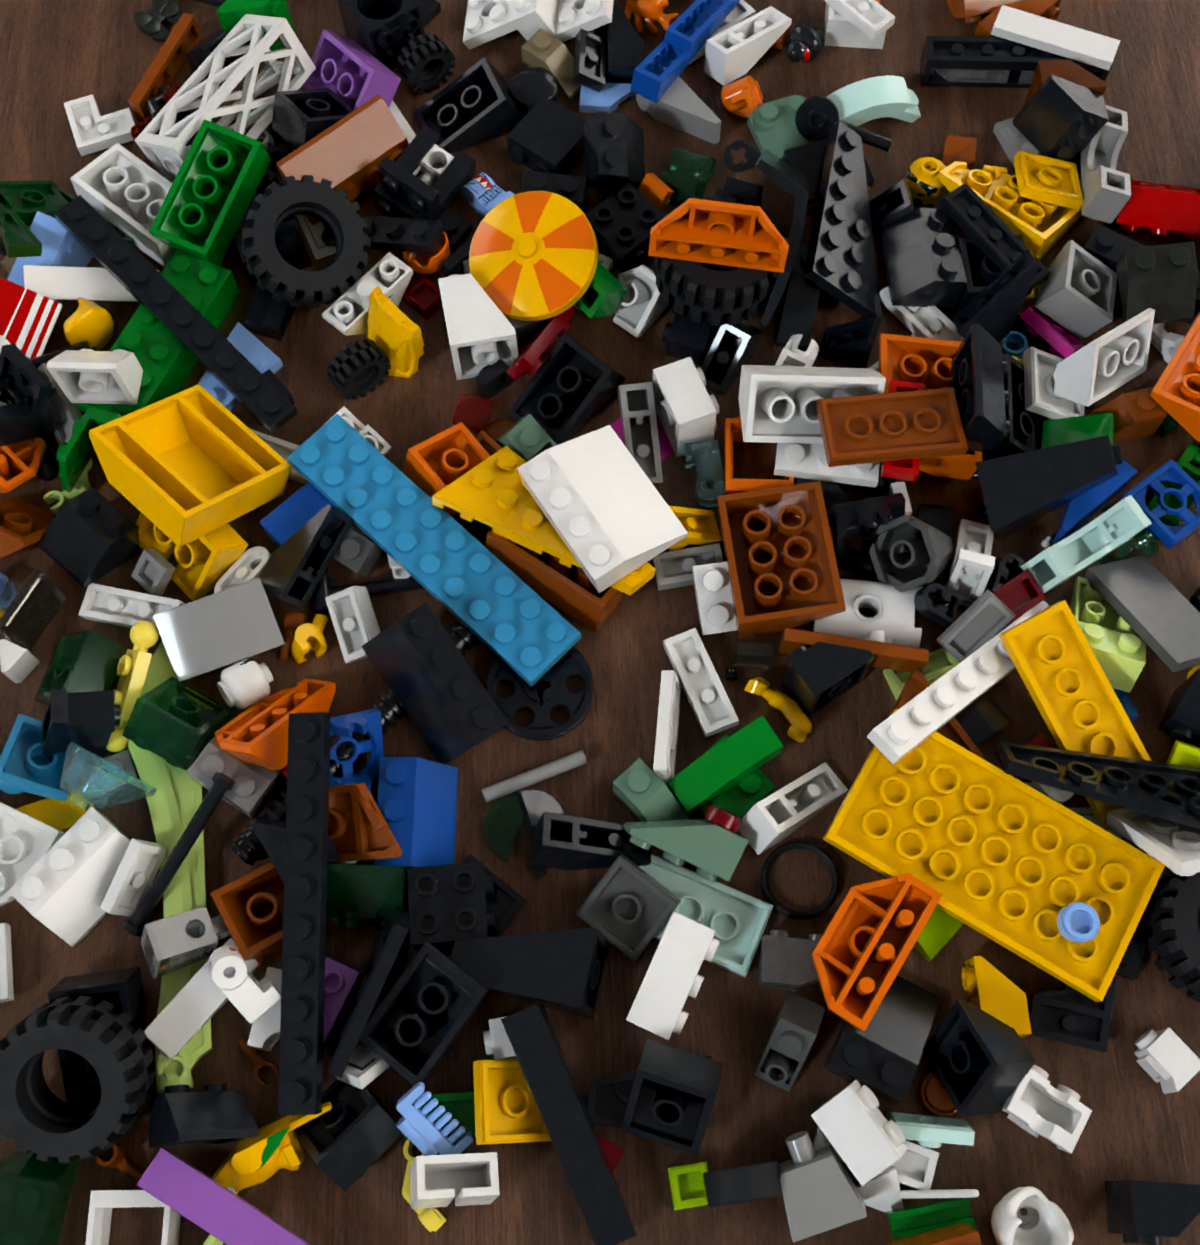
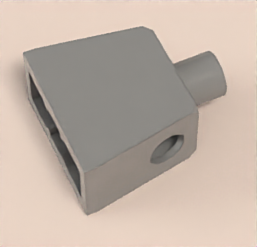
M807 1131L792 1134L785 1139L792 1159L779 1164V1180L793 1243L867 1217L864 1200L832 1146L815 1151Z

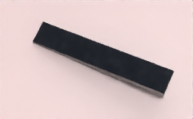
M536 1003L502 1018L501 1021L595 1245H616L635 1237L637 1233L577 1081L571 1076L543 1003Z

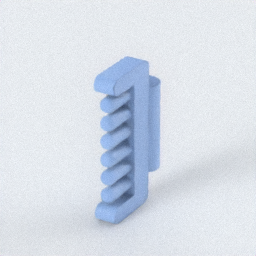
M418 1082L397 1101L396 1109L402 1117L397 1122L396 1127L425 1156L437 1155L438 1152L441 1155L460 1154L473 1142V1133L471 1131L466 1132V1128L460 1126L448 1136L459 1125V1121L453 1119L441 1129L451 1120L452 1114L446 1112L440 1119L434 1122L445 1112V1107L440 1105L431 1114L427 1115L438 1105V1099H431L421 1109L420 1107L431 1098L432 1094L429 1091L424 1093L425 1084Z

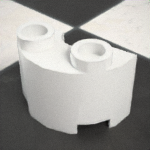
M1033 1065L1015 1091L1006 1100L1002 1111L1009 1113L1007 1116L1009 1120L1034 1137L1038 1138L1041 1135L1057 1145L1058 1149L1072 1154L1092 1110L1079 1102L1081 1096L1074 1090L1061 1084L1054 1088L1050 1081L1047 1080L1049 1074L1042 1068Z

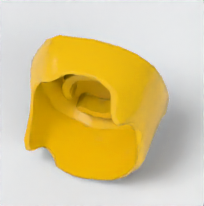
M78 297V309L63 324L65 337L71 346L87 341L90 349L98 351L111 340L114 333V321L106 309L100 307L92 300L89 301Z

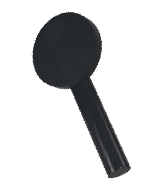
M825 96L809 97L801 103L796 112L795 123L797 130L804 138L816 142L829 138L831 126L839 121V111L835 103ZM841 121L862 137V143L888 152L892 139Z

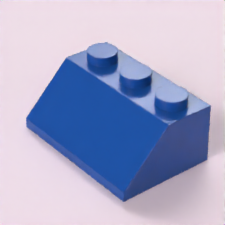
M380 757L377 806L402 850V856L396 858L374 859L373 867L380 876H407V868L454 864L458 767L418 757Z

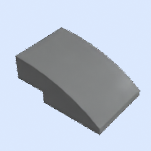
M260 578L153 615L154 622L178 682L285 644Z

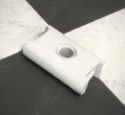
M840 579L846 610L820 620H815L812 627V632L866 639L870 632L879 630L884 631L885 636L892 635V644L919 648L922 628L914 627V597L916 592L923 587L900 592L894 589L895 586L890 583ZM868 608L874 612L875 616L870 618L864 617L860 614L859 609Z

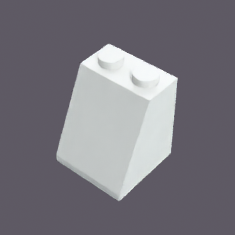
M471 273L463 275L453 274L445 278H439L440 294L456 379L474 378L482 368L489 364H494L499 359H502L510 367L518 357L516 332L512 324Z

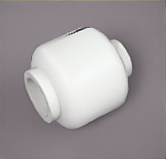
M245 658L221 671V681L217 682V687L229 707L236 706L238 709L246 710L270 695L269 683L274 681L264 662L258 665L252 658Z

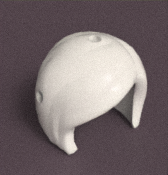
M1033 1186L1018 1187L1010 1191L995 1205L992 1211L991 1227L997 1245H1072L1074 1240L1073 1229L1062 1209L1054 1202L1049 1201L1039 1189Z

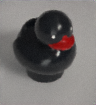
M798 24L787 35L785 45L788 48L787 56L795 63L813 61L825 44L823 32L819 28L811 27L807 24Z

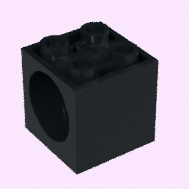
M338 0L346 36L356 41L390 70L400 63L397 60L398 56L404 55L401 50L404 46L406 48L410 47L408 42L411 39L416 42L417 36L420 34L425 38L421 8L416 0Z

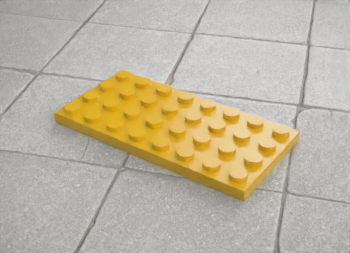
M897 708L894 709L890 715H892V714H893L894 712H896L898 709H897ZM938 732L933 733L894 765L874 745L823 838L826 842L887 878L906 873L911 874L942 894L936 906L937 908L1095 1002L1103 1001L1165 867L1164 864L1012 775L1006 774L1000 768ZM1075 902H1083L1093 907L1100 919V930L1096 937L1083 943H1073L1066 940L1060 934L1057 927V915L1064 906Z

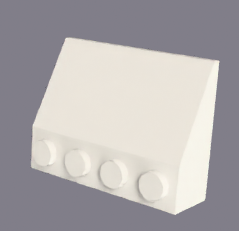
M610 425L548 448L517 468L524 486L598 593H601L688 535L686 529Z

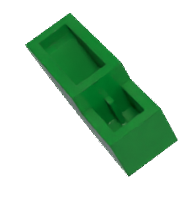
M761 716L706 752L668 781L667 784L686 814H689L749 777L750 772L780 755L784 745L766 719Z

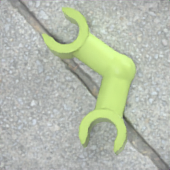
M92 459L89 460L71 492L52 490L44 495L43 499L48 505L60 500L50 508L54 515H57L64 503L91 488L88 471L93 466Z

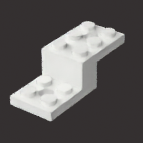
M468 0L462 42L470 50L515 30H518L528 41L539 29L564 42L576 37L581 28L589 32L611 23L614 0Z

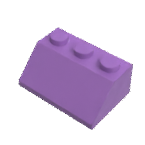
M323 29L311 59L316 69L302 86L306 90L329 88L355 110L378 94L389 107L401 78L352 38Z

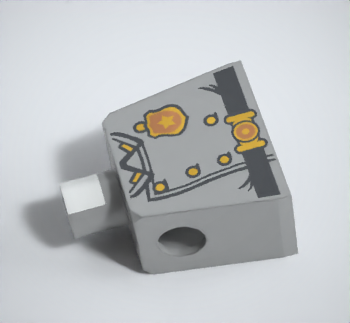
M200 907L145 924L141 946L152 979L210 957L213 951L216 950L218 940L231 936L221 915L210 918L206 907ZM189 935H194L198 938H192Z

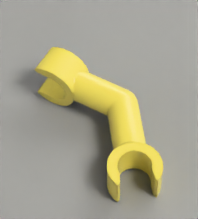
M407 1139L403 1147L404 1156L408 1161L402 1186V1195L411 1206L410 1165L415 1156L412 1153L414 1144ZM437 1208L414 1209L418 1214L419 1220L430 1233L432 1231L436 1232L447 1221Z

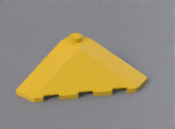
M954 161L941 170L937 176L949 192L967 183L1015 235H1022L1024 245L1033 252L1038 260H1041L1082 216V206L1079 210L1019 197L1016 175L1010 176L1007 174L1008 170L1006 167L984 165L982 170L966 169V162Z

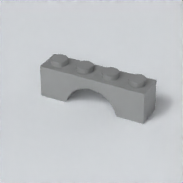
M1105 105L1109 120L1080 151L1081 189L1084 199L1082 215L1092 220L1111 224L1131 197L1130 174L1116 170L1118 156L1128 134V114L1126 111Z

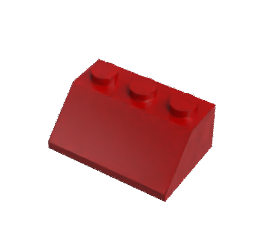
M1130 179L1131 197L1114 219V222L1119 224L1118 229L1137 232L1138 227L1151 228L1150 233L1162 236H1169L1170 231L1182 232L1181 237L1200 240V188Z

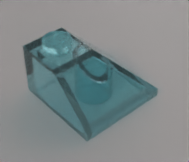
M73 742L67 748L59 787L70 793L68 801L86 811L90 805L104 810L153 796L157 790L155 787Z

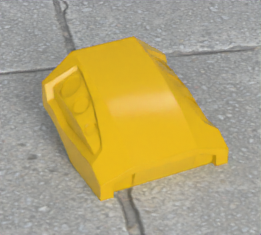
M377 286L371 291L369 297L367 338L373 340L390 360L391 369L387 370L389 372L388 376L410 378L419 371V358L424 355L421 329L383 294L382 290Z

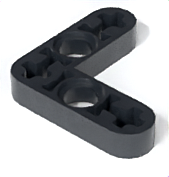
M1008 554L995 560L994 569L984 592L987 589L993 591L1002 585V582L1005 583L1023 571L1021 568L1025 564L1023 559L1018 555ZM932 583L919 589L914 597L917 611L925 618L946 629L957 620V607L966 611L974 603L970 599L938 583ZM928 595H933V602L938 604L937 606H932V599Z

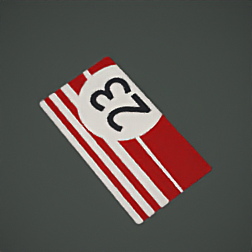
M0 278V354L2 346L15 344L29 359L42 356L62 309V304Z

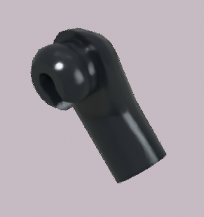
M44 436L41 438L46 442V449L36 477L44 481H51L59 475V461L56 460L58 449Z

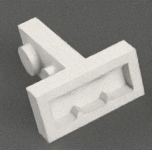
M961 518L956 535L955 552L952 558L950 575L945 587L973 602L983 594L995 565L996 557L991 556L994 533L989 525Z

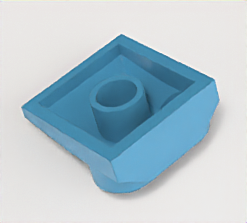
M18 714L0 756V789L8 794L27 792L66 801L84 753L59 751L58 754H42V721Z

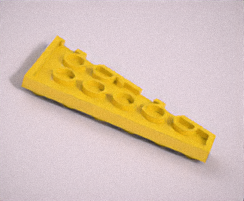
M507 445L432 496V505L441 509L447 506L460 512V518L469 522L475 519L490 526L492 532L541 555L544 551L560 558L559 563L569 568L573 565L581 568L524 486L517 468L525 464L526 461ZM646 562L610 587L631 596L654 577L656 568Z

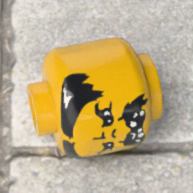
M922 157L911 164L905 180L908 181L913 202L928 205L935 203L941 198L945 186L937 176L941 170L946 168L942 161L934 157Z

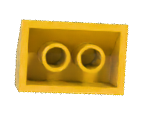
M140 513L136 522L139 528V546L143 550L155 548L166 559L174 552L178 565L175 567L176 569L171 579L191 601L198 600L210 592L218 580L241 557L248 546V543L228 523L179 548L142 513Z

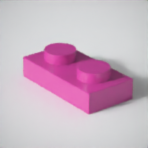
M1035 306L1028 307L1020 316L1027 323L1025 327L1032 335L1037 338L1042 337L1050 344L1049 350L1055 356L1066 359L1084 347L1066 328L1048 315L1043 314Z

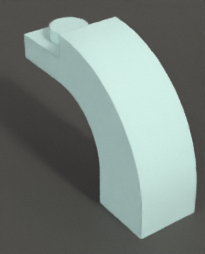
M886 75L863 79L840 88L827 96L837 106L839 120L857 127L877 118L891 117L913 123L921 117L917 95L913 90L907 88L904 77Z
M1129 495L1075 533L1040 552L1022 565L1021 568L1022 570L1028 569L1044 594L1099 561L1152 523L1132 495Z

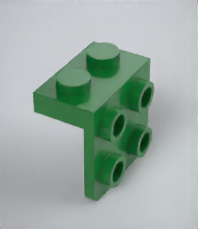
M90 405L84 416L79 415L76 418L71 438L68 442H62L56 454V460L59 461V477L62 481L63 490L72 491L93 453H96L89 438V430L122 417L120 414L113 411L106 412Z

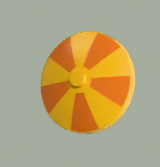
M547 191L519 193L497 204L486 214L477 227L469 252L471 275L504 316L520 321L549 319L572 307L590 286L598 262L596 235L586 215L569 199Z

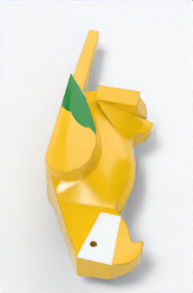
M331 1102L323 1103L322 1112L319 1114H296L294 1116L290 1114L259 1128L258 1137L237 1141L212 1179L237 1195L243 1189L263 1183L279 1169L298 1170L299 1165L304 1162V1152L294 1129L331 1110Z

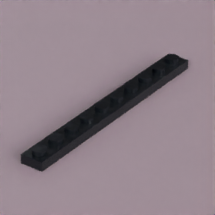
M81 195L54 213L57 221L271 434L298 414L296 407Z
M326 712L289 714L278 1114L316 1115L322 1112L331 714Z

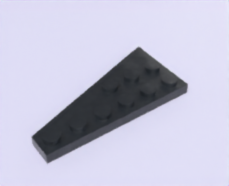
M839 120L830 128L804 277L862 317L879 316L882 319L862 137Z
M999 741L995 754L1004 772L1013 777L1027 779L1128 808L1138 813H1145L1200 829V768L1004 741Z

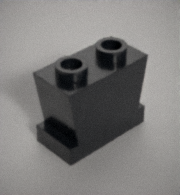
M51 689L42 720V754H58L60 751L103 755L111 733L115 731V726L120 725L121 707L114 704V691L67 693V689Z

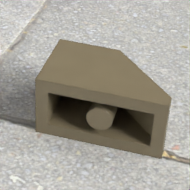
M539 29L521 47L523 69L541 67L547 70L556 79L559 90L558 95L570 101L581 90V84L573 81L574 58L562 41Z

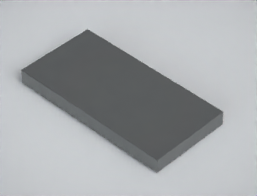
M1144 555L1088 568L1084 577L1172 672L1200 665V612Z

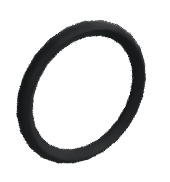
M794 841L780 845L770 853L762 867L761 884L766 899L771 905H774L773 907L777 911L788 917L808 919L821 915L830 908L838 894L840 879L835 862L826 851L810 842ZM791 849H806L816 853L825 861L831 872L832 885L827 899L820 906L809 911H796L783 906L774 897L769 886V871L772 863L783 852Z

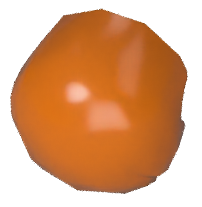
M443 231L434 254L402 252L404 263L420 274H432L442 270L443 262L450 257L447 233Z

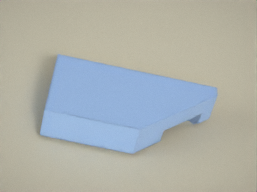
M605 82V86L600 92L581 85L579 112L595 113L598 111L611 113L618 108L619 103L628 97H634L636 93L630 90L631 84Z

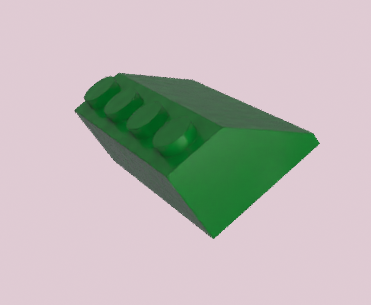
M204 119L149 233L175 250L220 267L271 162V158L262 142Z

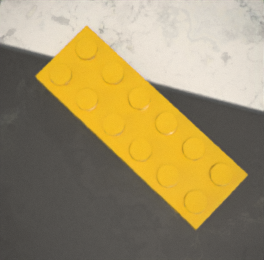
M1066 600L1051 605L998 635L1059 749L1152 761ZM1085 796L1101 828L1111 830L1112 828L1106 825L1107 811L1124 807Z

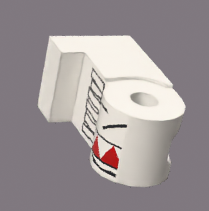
M221 946L210 955L208 969L214 983L250 1024L281 999V993L271 978L266 975L258 982L247 969L240 951L235 947Z

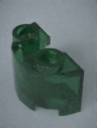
M673 147L669 160L671 168L669 171L664 170L661 176V180L674 191L667 204L679 207L689 198L704 199L707 184L711 181L717 166V159Z

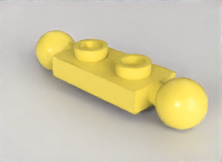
M147 620L139 621L132 626L130 639L134 644L133 650L127 649L126 655L120 658L117 666V675L120 677L117 688L113 691L114 704L121 707L120 725L115 726V731L111 733L105 748L110 752H121L128 747L129 730L127 729V724L134 723L152 654L147 653V651L159 639L156 625Z

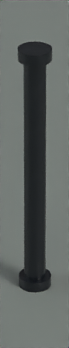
M216 772L212 777L214 783L133 916L126 918L122 927L128 933L138 937L143 935L145 923L226 791L232 790L236 784L229 776Z

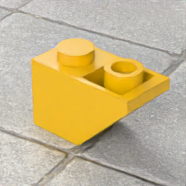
M973 956L965 962L966 967H962L961 977L964 990L969 991L971 1004L1015 1029L1020 1038L1032 1034L1026 993L982 956Z

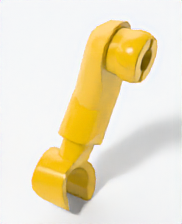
M763 677L749 680L744 690L762 696L768 701L769 705L781 711L792 724L787 731V735L797 742H804L807 734L811 733L812 723L798 703L781 691L770 689V682Z

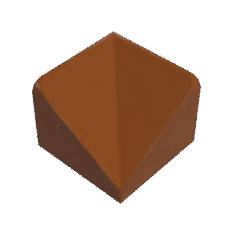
M947 135L942 147L941 161L946 167L954 161L966 162V169L973 170L976 159L977 138Z

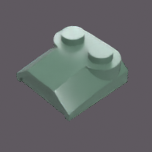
M791 95L759 105L748 116L747 125L759 150L763 152L767 149L782 159L785 150L815 142L804 138L797 130L795 123L796 112L801 103L807 99L806 97Z

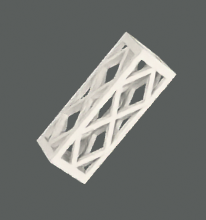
M245 14L134 141L157 171L172 183L191 145L186 146V144L199 131L204 119L211 122L212 118L222 116L216 124L242 135H245L247 127L255 123L245 136L256 140L272 121L275 95L255 100L254 98L278 83L277 92L298 90L315 71L316 67L286 18ZM279 37L286 48L271 51L269 47ZM249 40L251 41V42H250V45H244V46H242L243 44H245V43L248 42ZM245 54L223 68L226 57ZM285 57L284 62L276 60L278 58ZM264 61L266 66L257 75L259 64ZM209 73L208 79H206L205 81L201 82V81L206 77V75ZM292 74L296 75L290 82ZM245 76L243 89L231 92ZM236 100L232 105L219 107L223 102ZM199 108L175 124L177 112ZM237 117L236 122H235L234 124H232L231 126H229V125L233 122V120Z

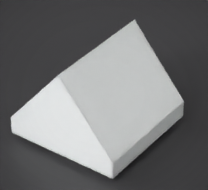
M1 639V672L16 684L21 683L40 661L27 649L6 639Z

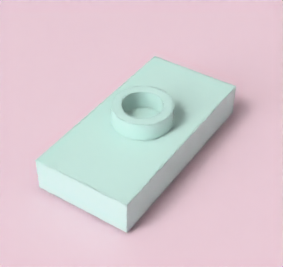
M899 1112L887 1113V1121L892 1120L895 1122L906 1140H916L920 1146L940 1148L941 1143L974 1146L975 1131L965 1119Z

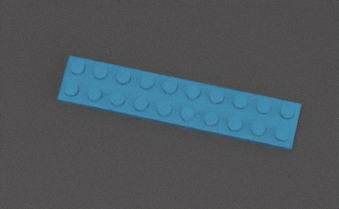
M338 414L332 417L287 457L290 465L341 512L353 518L355 525L531 687L581 639V633L444 509L432 505V499Z

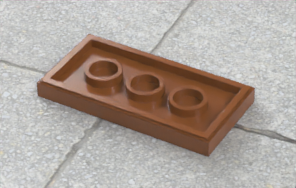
M954 387L818 399L816 404L828 467L966 454L968 450Z

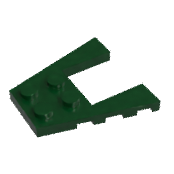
M51 180L0 181V233L7 256L9 258L41 256L42 244L27 226L32 224L37 211L56 218L54 213L75 199V197ZM108 221V223L118 232V228ZM127 236L126 238H124L132 247H134V239L132 237Z

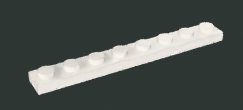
M1043 600L873 728L867 735V738L893 765L896 764L1016 668L998 635L1050 606Z

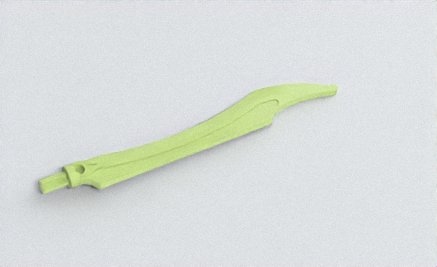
M163 642L159 644L151 658L134 723L129 724L128 748L138 771L149 806L156 843L168 849L160 869L203 801L202 786L193 781L187 774V771L200 755V751L191 744L185 733L175 729L172 721L171 710L176 718H178V721L180 720L178 681ZM204 829L163 894L164 918L200 907H206L207 909ZM189 935L192 938H198L194 935ZM209 957L162 976L157 1016L209 960ZM211 1019L172 1060L167 1058L155 1046L156 1093L163 1094L164 1087L171 1085H189V1091L194 1088L192 1069L202 1056L213 1049Z

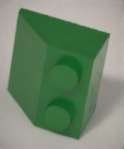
M226 0L216 10L221 27L225 30L226 35L245 14L286 18L295 33L286 0ZM278 37L269 49L271 51L278 50L283 45V42ZM249 40L248 42H246V43L243 44L242 46H244V45H250V42H251V41Z

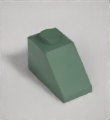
M640 758L613 781V794L640 822L689 819L666 784Z

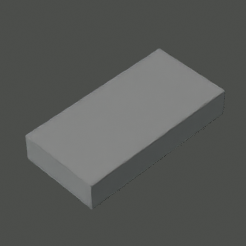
M987 589L936 640L956 660L962 662L992 639L1016 615Z

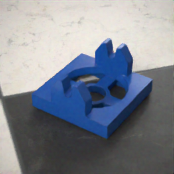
M1170 459L1120 499L1121 501L1125 497L1132 495L1152 523L1147 528L1168 549H1171L1174 545L1179 546L1186 538L1188 539L1200 528V485L1173 459ZM1168 482L1181 488H1166L1162 483ZM1152 490L1158 496V506L1150 511L1146 507L1145 496ZM1172 494L1178 497L1181 502V508H1169L1164 503V495ZM1189 495L1194 501L1195 515L1186 508ZM1165 514L1177 515L1186 525L1169 526L1163 524L1159 519Z
M373 708L332 717L330 737L335 733L338 738L333 741L330 747V760L340 764L341 777L338 778L329 774V786L365 782L371 793L373 789L372 783L379 781L380 757H384L381 711ZM352 731L361 734L367 733L370 739L356 741L352 736ZM351 741L354 746L352 754L346 759H338L336 755L338 746L342 742ZM371 751V756L366 766L357 774H353V762L357 759L358 755Z

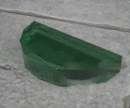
M516 794L508 795L502 800H497L489 810L484 826L487 843L494 854L506 863L526 822Z

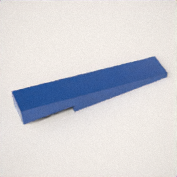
M696 0L666 29L664 40L634 69L630 90L657 103L740 0Z

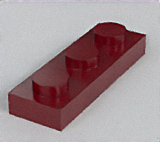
M572 306L563 313L549 318L506 372L514 380H517L525 372L529 376L534 373L543 362L539 357L541 355L545 357L557 344L554 338L556 336L560 338L572 326L569 319L577 309Z

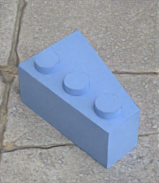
M37 211L30 231L42 244L41 256L17 257L7 280L24 287L23 265L86 267L93 256L56 218ZM54 300V301H56V302H58V303H61L63 300Z

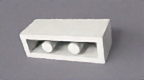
M673 911L626 1018L627 1021L667 1040L670 1039L672 1032L680 1035L689 1013L682 1010L687 997L696 998L704 980V977L698 974L703 960L711 962L720 943L719 940L713 938L716 930Z

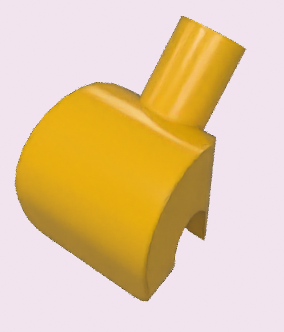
M316 614L312 623L302 624L296 629L291 647V655L297 664L307 661L305 654L310 650L315 653L317 658L326 652L327 644L323 631L328 618L325 615Z

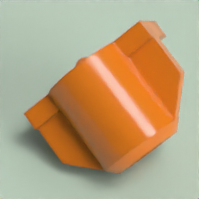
M750 75L722 87L721 99L726 110L742 118H747L759 105L763 104L762 100L764 97L757 79L754 80Z

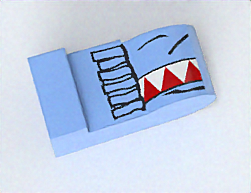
M483 172L479 173L461 188L465 200L482 218L497 204L515 195L510 190L507 192L502 190Z

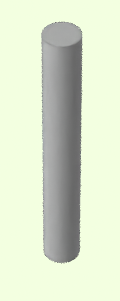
M580 750L481 790L486 803L584 765L587 763L583 750Z

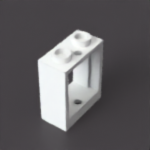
M145 1190L91 1191L85 1245H109L112 1208L164 1207L161 1245H179L181 1214Z

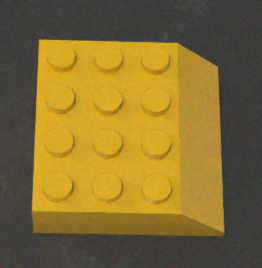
M200 384L89 430V438L108 482L179 548L283 495L292 466Z

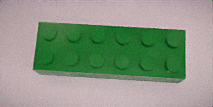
M178 250L174 252L161 272V275L217 330L241 294L232 271ZM140 304L110 349V351L121 349L133 352L143 368L137 405L75 404L83 415L88 407L92 405L106 412L113 411L124 416L178 393L198 360Z

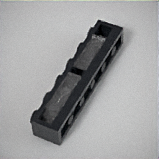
M926 36L920 59L921 86L1030 88L1039 60H1071L1103 81L1106 80L1109 71L1000 37Z

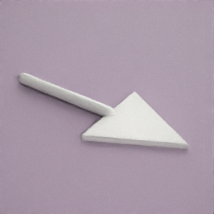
M897 1166L875 1176L863 1186L861 1184L856 1185L866 1206L885 1213L904 1208L902 1199L976 1198L979 1196L977 1189L901 1190Z

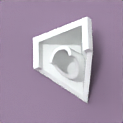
M644 264L618 274V281L628 292L616 308V314L613 319L614 323L636 338H640L668 308V304L663 299V293L658 291L655 272Z

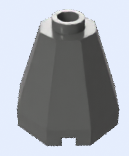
M904 515L889 521L887 525L882 524L878 527L876 535L879 534L876 543H872L869 554L878 580L885 584L890 583L894 585V589L900 592H906L933 582L950 564L955 550L949 536L911 515Z

